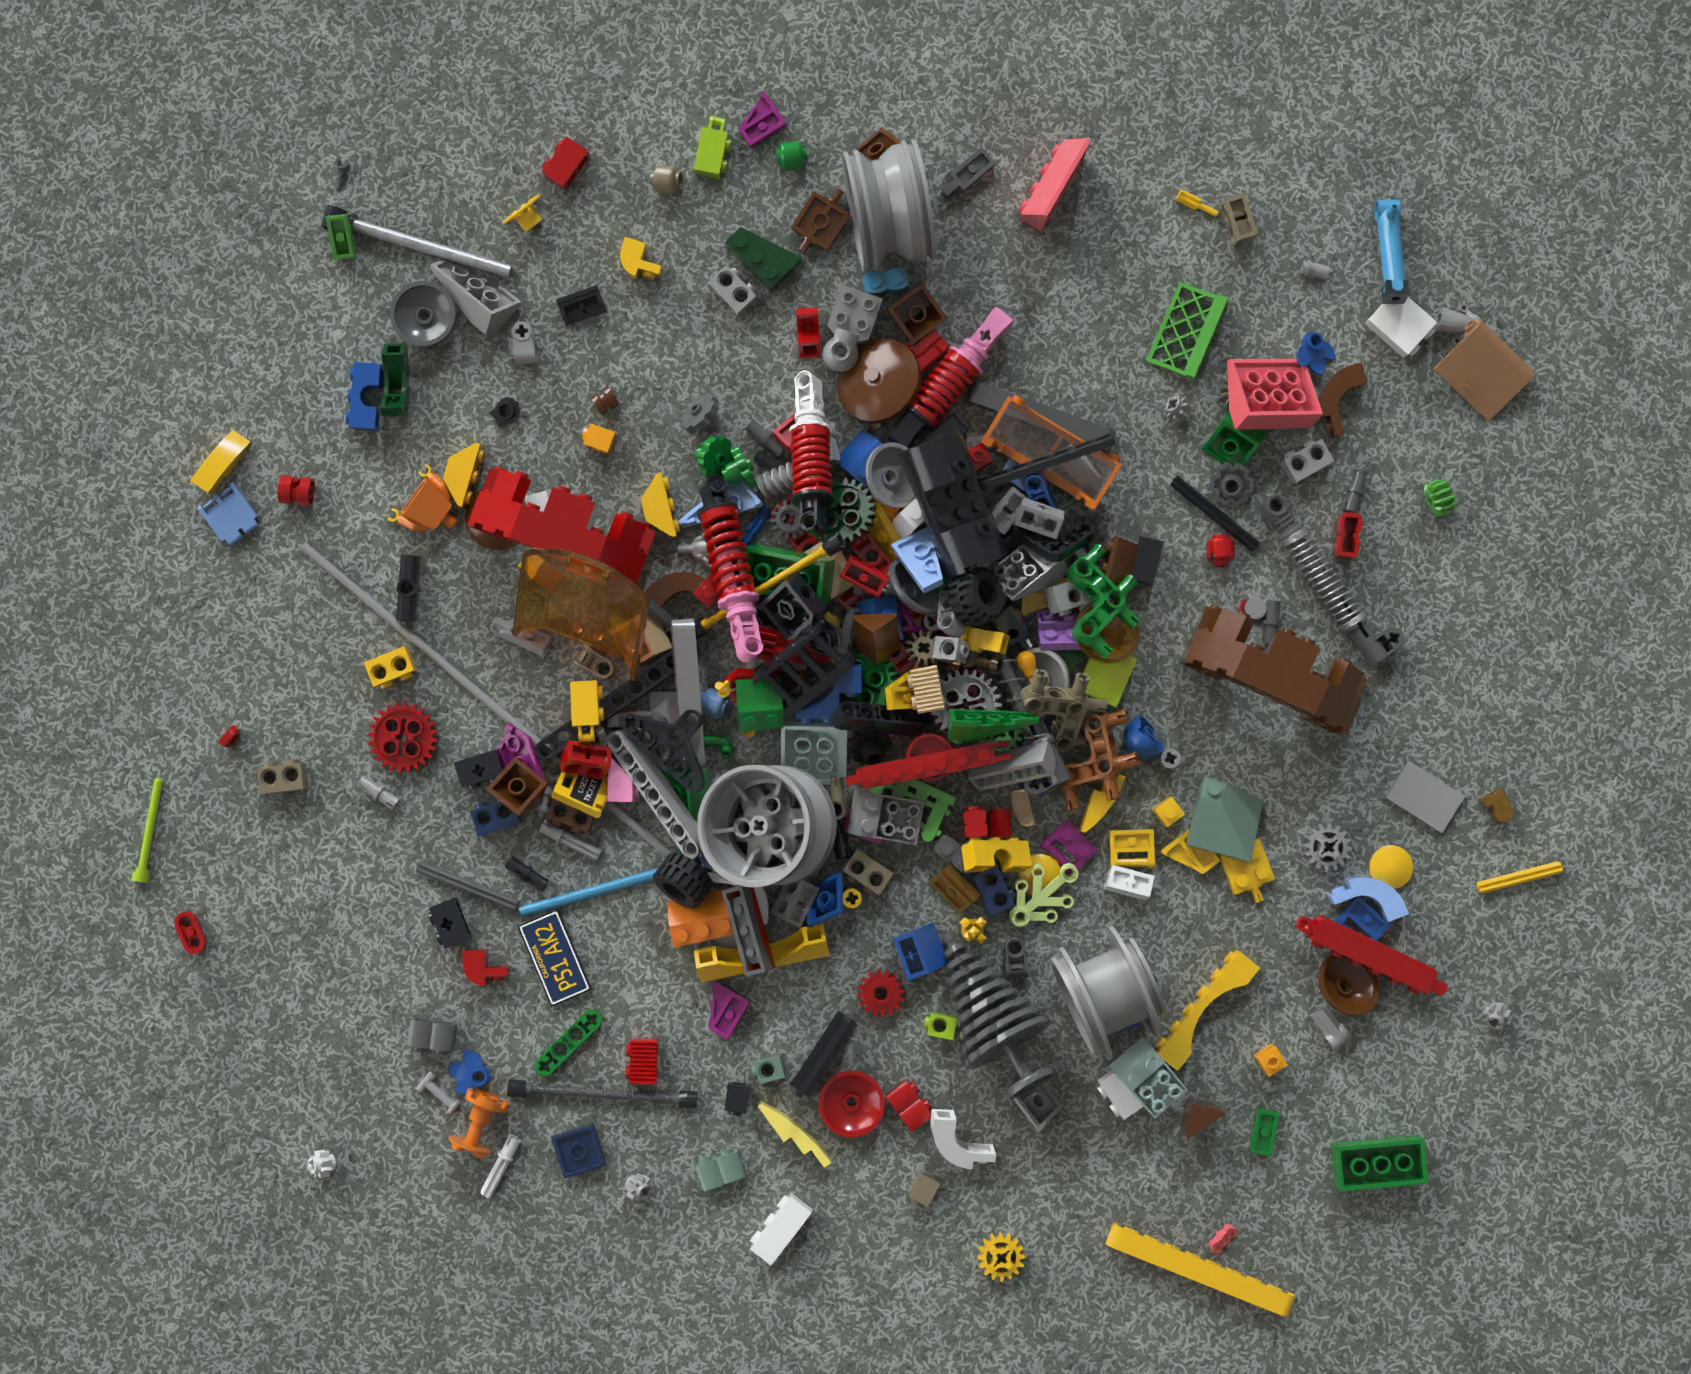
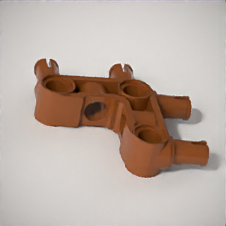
M1127 709L1111 714L1108 712L1090 714L1085 718L1086 739H1089L1092 755L1087 762L1065 765L1072 779L1058 787L1063 792L1066 811L1080 809L1076 792L1078 787L1099 781L1104 782L1107 801L1121 798L1117 784L1119 773L1122 772V769L1140 765V760H1137L1139 758L1137 752L1119 757L1112 728L1120 724L1130 723V717H1127L1129 715ZM1099 719L1100 727L1095 729L1094 722ZM1108 761L1110 769L1108 772H1105L1104 764Z

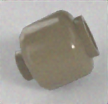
M658 165L650 175V183L654 186L657 193L676 194L683 187L684 176L677 166Z

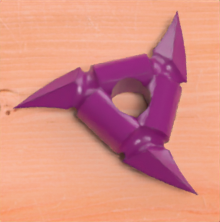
M899 601L901 616L907 621V624L903 627L904 633L910 632L912 634L919 632V630H926V628L914 625L915 623L908 612V608Z

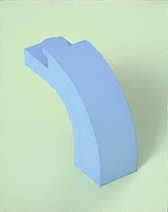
M1369 877L1344 879L1347 888L1344 886L1331 890L1332 894L1327 895L1330 904L1333 905L1356 896H1368L1378 905L1382 917L1387 922L1409 914L1403 899L1395 889L1383 881Z

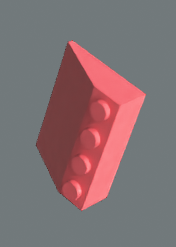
M1088 138L1063 140L1061 145L1056 144L1050 155L1053 157L1051 163H1045L1040 172V175H1042L1040 182L1035 181L1029 191L1032 196L1029 201L1024 200L1018 210L1021 213L1019 218L1021 221L1041 232L1043 231L1085 158L1091 140Z
M1229 359L1227 361L1229 411L1235 430L1311 428L1323 415L1307 365L1301 367L1297 359Z

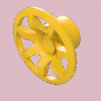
M537 194L528 200L527 204L521 205L520 209L511 213L502 224L504 225L514 219L527 232L542 220L533 207V203L541 195Z

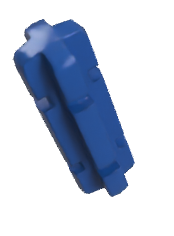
M766 506L761 507L758 512L759 515L754 517L746 529L747 532L743 533L744 538L741 542L748 546L751 545L754 540L753 537L757 536L766 523L765 520L771 516L772 511Z

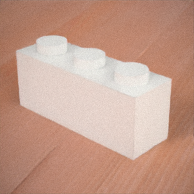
M792 1193L788 1197L785 1195L777 1204L779 1207L775 1215L773 1213L769 1214L763 1223L766 1225L762 1232L757 1230L750 1240L752 1242L750 1250L770 1265L774 1263L812 1213V1208Z

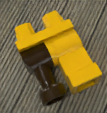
M966 626L965 633L960 638L969 642V655L966 659V664H953L968 669H976L978 667L989 668L990 673L999 675L1003 659L997 656L988 659L982 657V652L988 651L1005 655L1010 636L1001 632Z

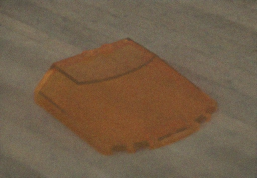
M541 548L526 550L522 554L512 635L517 637L523 631L546 629L622 658L630 670L629 680L634 681L640 666L650 597L625 575L591 557L560 549Z

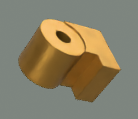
M1496 789L1478 799L1482 807H1490V815L1493 820L1508 822L1512 819L1514 811L1502 789Z

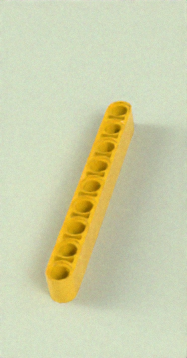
M1113 1222L1105 1243L1116 1250L1284 1317L1289 1316L1296 1295L1290 1292L1285 1293L1281 1288L1271 1284H1262L1261 1280L1248 1275L1247 1277L1242 1276L1241 1272L1228 1267L1226 1269L1220 1267L1221 1264L1208 1259L1206 1261L1202 1260L1196 1254L1188 1251L1182 1252L1176 1246L1166 1242L1162 1244L1156 1238L1146 1234L1142 1236L1138 1231L1126 1226L1122 1228L1115 1222Z

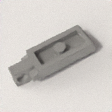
M495 617L491 623L490 631L540 656H543L552 641L551 636L514 619L512 621H505Z

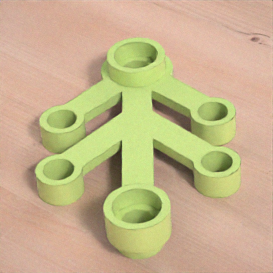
M1071 863L1064 864L1060 869V874L1042 889V877L1045 871L1041 864H1034L1031 867V874L1033 876L1032 899L1026 905L1025 892L1028 890V883L1024 878H1019L1015 881L1017 899L1016 906L1009 913L1011 923L1019 927L1027 925L1030 920L1053 923L1058 918L1055 909L1048 908L1044 912L1033 910L1038 906H1063L1064 908H1071L1074 900L1070 894L1066 893L1061 897L1049 896L1064 882L1072 883L1077 880L1079 873L1076 866ZM1036 868L1041 869V872L1039 874L1034 873V870ZM1072 869V873L1065 874V870ZM1024 883L1025 887L1018 888V884ZM1070 898L1071 901L1065 904L1063 903L1064 899ZM1019 912L1024 913L1021 918L1016 917ZM1049 913L1055 914L1051 919L1047 918V915Z

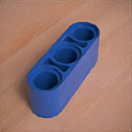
M1041 470L1027 475L1024 485L1029 499L1039 502V498H1046L1048 503L1045 505L1059 509L1045 473ZM1037 478L1041 483L1032 484L1030 479Z

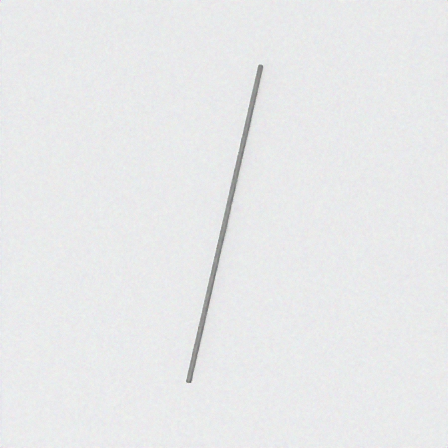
M307 542L301 546V550L501 719L529 735L536 747L537 743L541 741L538 737L403 623L397 621L391 613ZM544 744L541 747V752L548 756L552 749ZM557 755L551 761L561 768V757ZM606 801L605 806L662 855L667 857L669 853L673 852L616 803ZM713 886L710 891H715V890H718V889H716V888Z

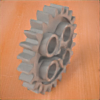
M967 669L964 670L963 675H960L959 671L956 670V677H952L948 673L949 680L947 682L941 679L946 709L931 713V715H938L935 723H943L940 728L941 731L948 728L949 711H947V707L962 704V699L964 698L968 702L981 698L985 699V702L970 705L969 710H974L975 707L981 706L985 710L997 711L995 710L996 707L1002 706L1001 703L995 701L1001 695L993 693L997 686L990 688L991 679L986 682L983 681L985 674H981L979 678L976 677V670L972 672V675H968ZM977 685L980 688V694L977 697H970L967 693L969 686ZM953 690L958 693L959 699L957 702L950 703L947 701L946 694L949 691Z

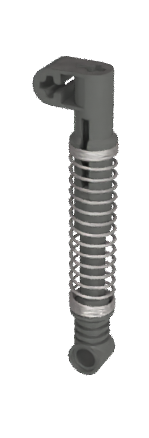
M1274 494L1264 500L1261 504L1262 515L1271 522H1275L1273 526L1277 525L1278 528L1276 530L1281 531L1279 533L1281 543H1283L1284 547L1291 545L1288 552L1296 551L1291 558L1300 557L1296 564L1301 562L1304 564L1299 569L1307 568L1303 575L1311 573L1307 581L1315 579L1311 587L1317 588L1315 592L1321 594L1319 598L1325 600L1323 604H1328L1327 610H1332L1331 616L1337 617L1335 621L1341 623L1339 628H1341L1344 634L1350 636L1369 666H1373L1400 648L1404 643L1405 637L1399 628L1391 627L1377 635L1374 634L1367 623L1368 618L1365 613L1359 612L1361 608L1357 609L1355 606L1357 602L1353 603V597L1348 596L1349 591L1344 590L1345 585L1342 586L1339 583L1341 579L1337 580V573L1329 574L1333 568L1325 569L1329 562L1321 563L1325 556L1317 557L1321 550L1314 553L1313 549L1317 547V544L1310 547L1309 544L1313 539L1306 541L1305 538L1309 535L1307 533L1308 530L1298 521L1294 522L1293 520L1296 518H1291L1292 513L1287 512L1289 510L1287 500L1279 494ZM1271 502H1273V503H1275V504L1277 505V507H1278V511H1277V512H1275V511H1273V510L1271 509V507H1270V503H1271ZM1392 636L1391 643L1384 646L1381 644V642L1388 640Z

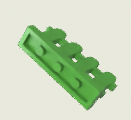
M920 779L899 782L896 785L889 784L874 787L869 790V792L883 794L887 787L893 790L891 796L901 798L906 796L913 800L923 801V809L925 805L932 808L926 824L920 823V828L923 829L922 839L927 842L932 841L936 835L940 837L942 831L938 829L945 815L950 816L951 813L948 807L949 805L954 806L959 798ZM910 786L917 789L916 794L908 791ZM929 796L937 798L936 802L929 801Z

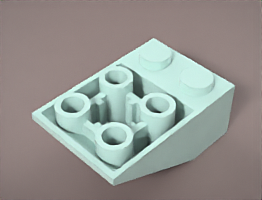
M1143 1037L1109 1065L1154 1119L1188 1090Z

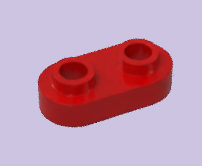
M190 911L179 913L174 920V925L184 949L191 954L202 952L207 946V938L198 917ZM186 918L190 919V926L184 924ZM197 938L199 940L198 946L193 945V939Z

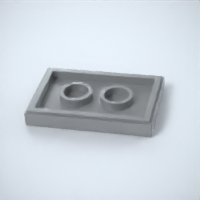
M1408 761L1385 798L1439 833H1443L1465 796Z

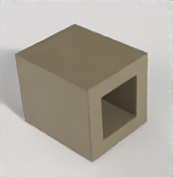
M920 1170L908 1192V1197L911 1198L910 1202L919 1207L923 1205L928 1207L940 1185V1180Z

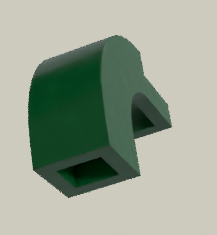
M406 343L384 344L381 354L384 370V394L380 413L381 416L396 417L403 415L404 411L408 410L409 404Z

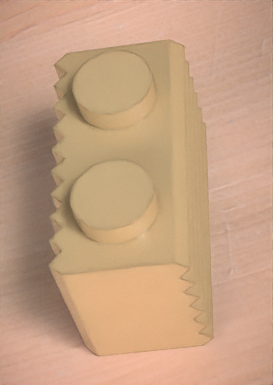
M938 665L910 670L911 675H907L909 688H914L915 696L911 697L913 709L918 710V714L946 709Z

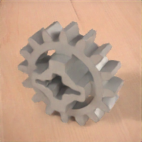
M1326 823L1325 828L1322 824H1318V830L1311 828L1312 835H1305V838L1309 840L1308 843L1302 845L1308 848V851L1303 853L1306 856H1310L1308 862H1316L1315 868L1317 869L1323 865L1324 871H1328L1329 866L1333 870H1337V863L1344 866L1345 864L1342 859H1349L1350 856L1346 854V851L1352 850V847L1347 846L1351 839L1344 838L1347 832L1344 830L1339 832L1340 826L1335 825L1332 829L1331 823ZM1330 832L1334 835L1326 838L1322 833ZM1314 841L1317 842V847L1315 851L1313 849ZM1324 843H1331L1329 846L1330 851H1324ZM1341 843V851L1339 853L1338 845ZM1329 856L1332 861L1324 862L1320 859Z

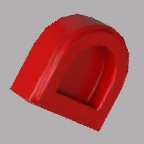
M232 725L218 743L223 747H231L239 737L241 730Z

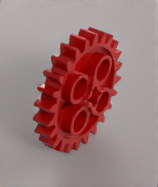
M408 702L404 703L403 708L400 703H395V709L387 705V713L380 710L379 712L382 717H373L377 724L369 725L374 732L367 734V736L373 737V741L367 744L374 745L375 747L370 751L372 754H378L375 761L383 760L382 767L390 764L389 771H394L397 767L398 773H402L404 767L408 773L412 772V766L419 770L420 762L423 765H427L428 763L425 758H433L430 751L438 750V748L433 746V742L440 741L434 738V735L439 733V730L432 729L437 723L429 722L432 715L427 714L424 716L425 708L417 711V704H413L409 709ZM404 718L407 719V723H406V725H405V729H404V723H403V719H404ZM392 720L398 722V729L394 732L389 729V723ZM415 721L420 725V730L416 734L410 728L411 724ZM404 732L408 739L402 742L399 739V735H403ZM391 741L396 744V751L392 754L387 750V745ZM402 743H403V752H404V756H403V757L400 756V752H401V750H402ZM413 743L418 746V752L414 756L409 753V746Z

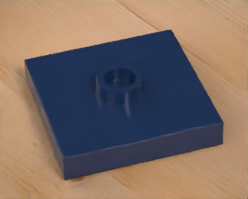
M594 1123L551 1136L564 1179L607 1165Z

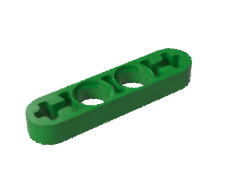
M596 1009L586 1011L535 1062L536 1072L542 1076L551 1074L600 1026L603 1019L602 1014ZM588 1014L591 1016L596 1014V1021L598 1023L596 1025L591 1023L587 1027L590 1032L587 1033L586 1029L579 1022L582 1021L584 1025L589 1019ZM577 1028L582 1031L583 1037L581 1040L576 1041L572 1039L571 1031ZM564 1044L567 1048L566 1055H557L555 1052L556 1045ZM550 1052L552 1057L559 1062L556 1064L553 1060L549 1064L550 1070L544 1069L542 1071L540 1069L542 1066L540 1061L546 1062L551 1057L547 1055Z

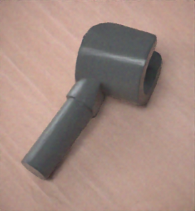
M340 157L335 161L338 169L335 189L341 190L345 172L350 169L347 159L344 166H339L341 163Z

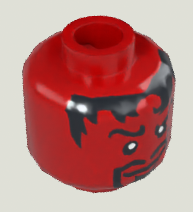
M1225 534L1211 536V539L1206 543L1207 561L1215 564L1217 568L1227 567L1228 563L1235 559L1234 541Z

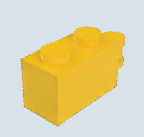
M597 680L570 682L572 726L574 728L578 727L579 742L595 741V727L601 726L600 721H604V708H600V699H603V686H599ZM583 727H590V733H583Z

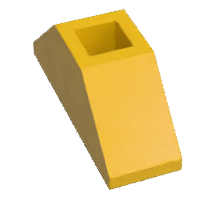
M474 443L449 457L443 480L455 502L464 509L466 504L470 505L473 497V492H470L473 483H477L479 471H476L478 463H482L485 456V450H483V446L479 443Z
M660 472L655 475L641 498L643 512L647 523L675 539L678 538L677 532H680L678 519L673 520L672 511H675L673 498L668 499L667 490H670L668 477L663 478V474Z

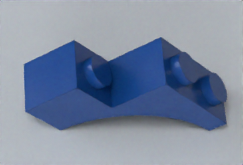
M854 664L853 668L836 681L835 686L827 696L814 704L804 706L795 713V719H801L802 723L814 722V719H822L824 723H831L830 715L841 704V693H844V696L854 697L862 692V664Z

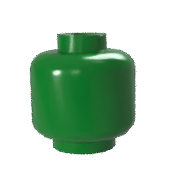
M799 141L783 142L776 149L778 166H781L784 171L802 169L804 161H808L807 148H802V144Z

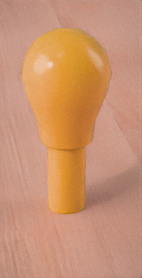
M1022 651L1017 656V665L1031 684L1034 671L1036 670V658L1030 651Z

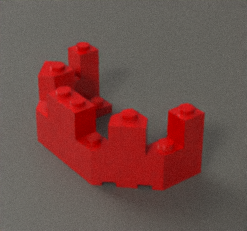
M498 466L495 469H489L483 488L479 492L468 521L469 527L592 571L595 575L632 589L636 587L656 532L652 530V525L633 519L634 515L621 511L620 514H615L608 535L605 536L603 535L604 531L596 527H591L590 530L586 529L595 503L592 502V497L582 493L579 496L570 493L571 489L558 485V488H552L545 509L542 512L539 511L540 506L528 502L527 506L523 505L532 480L528 479V474L517 470L516 473H511Z

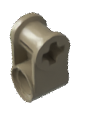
M583 644L582 652L573 663L602 679L612 678L616 673L615 664L600 655L599 652ZM608 663L610 671L608 674L602 675L600 667Z

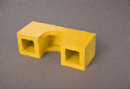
M982 837L970 838L968 843L961 846L965 872H984L994 867V856L1000 861L1002 872H1022L1032 867L1028 841H1019V838L1001 840L999 837L982 840Z

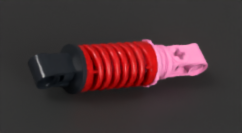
M995 307L973 336L962 341L963 344L960 348L951 346L943 361H940L938 367L934 368L933 374H929L927 380H924L915 400L906 410L907 415L894 427L887 439L892 443H899L910 448L924 428L934 432L940 423V419L936 416L944 418L946 416L945 411L951 410L949 404L955 405L957 403L955 398L960 399L962 397L961 392L967 391L966 385H972V378L976 379L979 375H982L983 371L980 365L989 358L987 355L988 351L1005 334L1014 320L1001 309ZM988 334L989 340L985 339L982 341L981 335L986 336Z

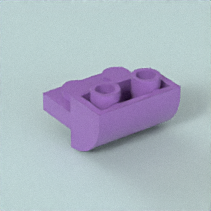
M1049 609L1036 610V640L1040 646V651L1084 650L1085 645L1077 643L1072 637V630L1081 619L1078 609H1071L1072 613L1060 617L1059 613L1050 615Z

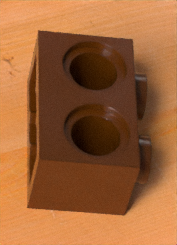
M554 798L547 814V818L552 819L550 823L563 827L564 824L572 826L571 831L579 834H584V831L590 832L595 817L587 814V822L580 824L577 821V815L581 811ZM560 804L567 807V814L564 817L559 816L556 811Z

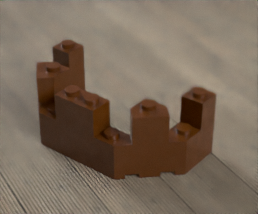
M1215 605L1204 607L1179 663L1218 681L1229 680L1299 712V718L1336 735H1347L1361 704L1358 698L1367 681L1363 677L1364 672L1353 666L1352 661L1343 657L1332 659L1325 675L1316 671L1310 673L1320 650V647L1315 646V641L1303 637V640L1295 637L1296 633L1287 628L1278 629L1274 632L1266 652H1263L1264 648L1255 643H1251V645L1245 644L1255 622L1250 618L1249 614L1242 611L1236 613L1227 609H1221Z

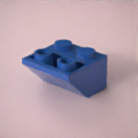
M934 922L892 937L908 981L948 964Z

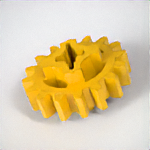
M999 1231L998 1237L991 1233L989 1241L986 1238L983 1239L985 1246L978 1247L982 1254H977V1259L983 1260L979 1263V1267H985L984 1275L991 1273L992 1280H995L996 1276H999L1001 1282H1003L1004 1276L1011 1280L1013 1272L1017 1275L1019 1274L1017 1267H1024V1263L1020 1261V1259L1025 1258V1254L1020 1253L1024 1248L1022 1245H1017L1019 1241L1017 1237L1011 1240L1010 1233H1007L1006 1237H1003L1001 1231ZM1004 1242L1005 1245L997 1246L995 1243ZM1013 1250H1015L1016 1258L1014 1262L1011 1260V1254L1013 1253ZM988 1251H990V1253L992 1254V1258L989 1260V1263L986 1260V1255ZM997 1254H1004L1006 1259L1003 1260L1000 1258L998 1260ZM998 1268H1006V1270H997V1269H998Z

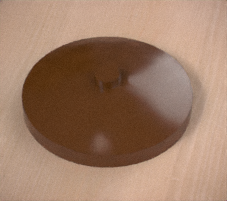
M887 338L870 340L857 347L859 354L855 365L847 371L839 372L837 394L844 409L854 418L865 423L880 424L897 418L911 406L920 388L921 370L917 358L904 344Z

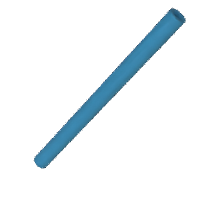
M658 868L520 906V914L522 917L650 882L654 880L653 874Z

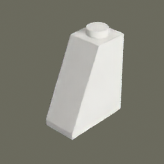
M916 498L892 521V525L900 539L917 532L926 524Z

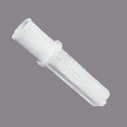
M509 1134L502 1150L498 1151L499 1157L481 1189L483 1196L487 1198L492 1197L509 1162H513V1155L521 1143V1139Z

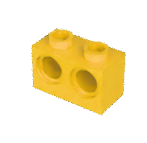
M406 646L364 662L373 687H380L381 690L393 686V681L401 679V681L413 678L412 673L417 672L409 648ZM401 659H404L407 663L403 671L397 668V663ZM381 667H384L386 670V676L383 679H379L377 676V671Z

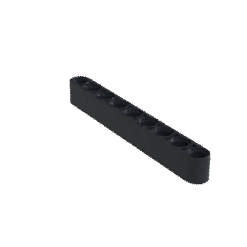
M696 642L698 658L701 654V648ZM673 650L607 694L603 699H600V707L606 708L604 721H600L601 725L607 719L620 713L675 675L674 668L667 666L668 659L673 657ZM654 669L661 672V677L657 681H652L649 678V673ZM634 682L642 683L643 689L640 693H633L631 691V686ZM617 694H621L625 698L624 703L620 706H616L613 703V698ZM572 719L537 743L535 752L539 758L551 760L562 753L567 743L559 741L561 732L567 731L570 734L571 741H579L578 728L572 726ZM590 727L584 730L583 733H590ZM544 744H550L552 747V752L548 756L541 754V747Z

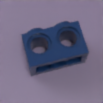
M497 799V803L488 805L487 802L474 805L475 810L470 811L477 836L523 823L521 816L518 817L512 811L508 818L502 816L501 809L505 805ZM483 812H487L490 815L491 819L488 824H483L480 820Z
M995 864L994 867L984 872L972 875L990 916L1015 905L1013 900L1016 899V896L1011 887H1006L1004 880L1007 877L1005 872H1002L1001 867L998 868ZM989 873L996 875L997 880L993 885L985 883V876ZM998 893H1003L1006 897V901L1002 905L994 903V897Z

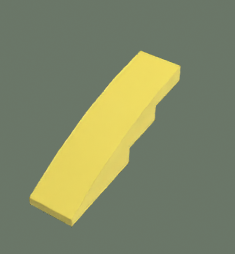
M763 1101L758 1104L759 1109L783 1142L792 1138L804 1155L812 1150L824 1168L831 1163L832 1159L799 1124Z

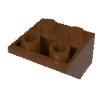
M1114 536L1105 543L1104 550L1106 554L1104 556H1106V560L1100 564L1099 570L1116 586L1121 583L1126 575H1131L1138 544Z

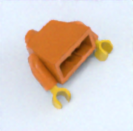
M426 464L425 466L429 469L428 473L422 474L419 471L420 476L424 480L401 511L391 509L396 512L397 516L395 519L388 517V520L399 523L411 531H428L430 528L435 530L440 523L451 529L457 518L448 513L452 507V504L449 502L451 500L450 492L446 483L437 474L433 473L432 468Z

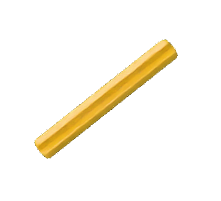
M1553 862L1479 881L1476 883L1477 890L1483 894L1562 873L1563 867L1561 862Z

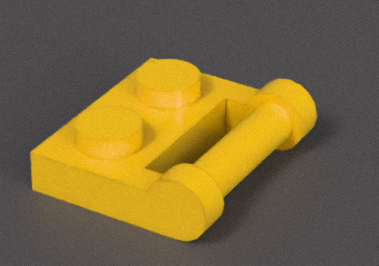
M1154 829L1109 830L1110 868L1111 865L1155 868ZM1147 851V858H1117V852Z

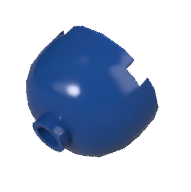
M1136 716L1124 728L1123 740L1125 743L1123 748L1128 754L1137 752L1140 759H1150L1163 752L1164 745L1161 739L1157 741L1153 733L1155 729L1143 716Z

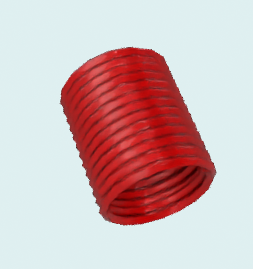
M989 809V837H1012V809Z

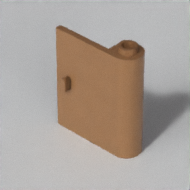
M1473 319L1464 328L1466 330L1464 333L1466 337L1434 367V370L1482 416L1490 421L1531 381L1535 371L1481 319Z

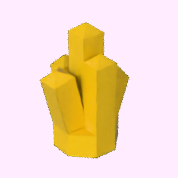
M964 917L960 922L962 936L968 942L978 940L982 944L987 939L983 935V926L987 922L982 917L978 919H967Z

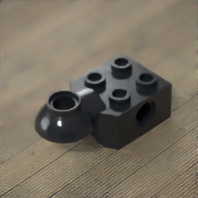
M800 573L786 579L759 604L760 608L786 640L798 638L807 625L810 623L814 625L820 620L822 626L819 635L836 652L840 648L841 633L839 628L827 622L824 618L827 607ZM813 640L809 641L812 648L818 654L828 656Z

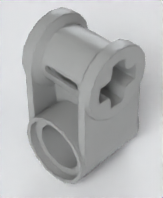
M517 322L512 328L515 364L538 363V357L535 355L537 347L533 328L526 322ZM522 328L528 331V333H525V337L518 334V332H522Z

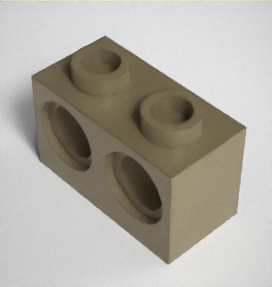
M1245 193L1224 199L1220 208L1233 247L1253 241L1258 232Z
M299 759L285 760L286 765L278 766L277 762L263 763L264 767L257 768L260 794L308 789L306 764L299 763ZM292 769L298 772V777L295 781H292L289 777ZM270 772H274L276 775V781L273 784L268 781V774Z
M858 848L843 869L846 873L844 875L845 878L854 884L856 881H859L864 885L862 889L872 896L875 893L880 895L894 874ZM855 861H860L864 864V870L861 873H854L851 866ZM877 873L882 876L880 885L874 886L870 883L869 879L872 874Z

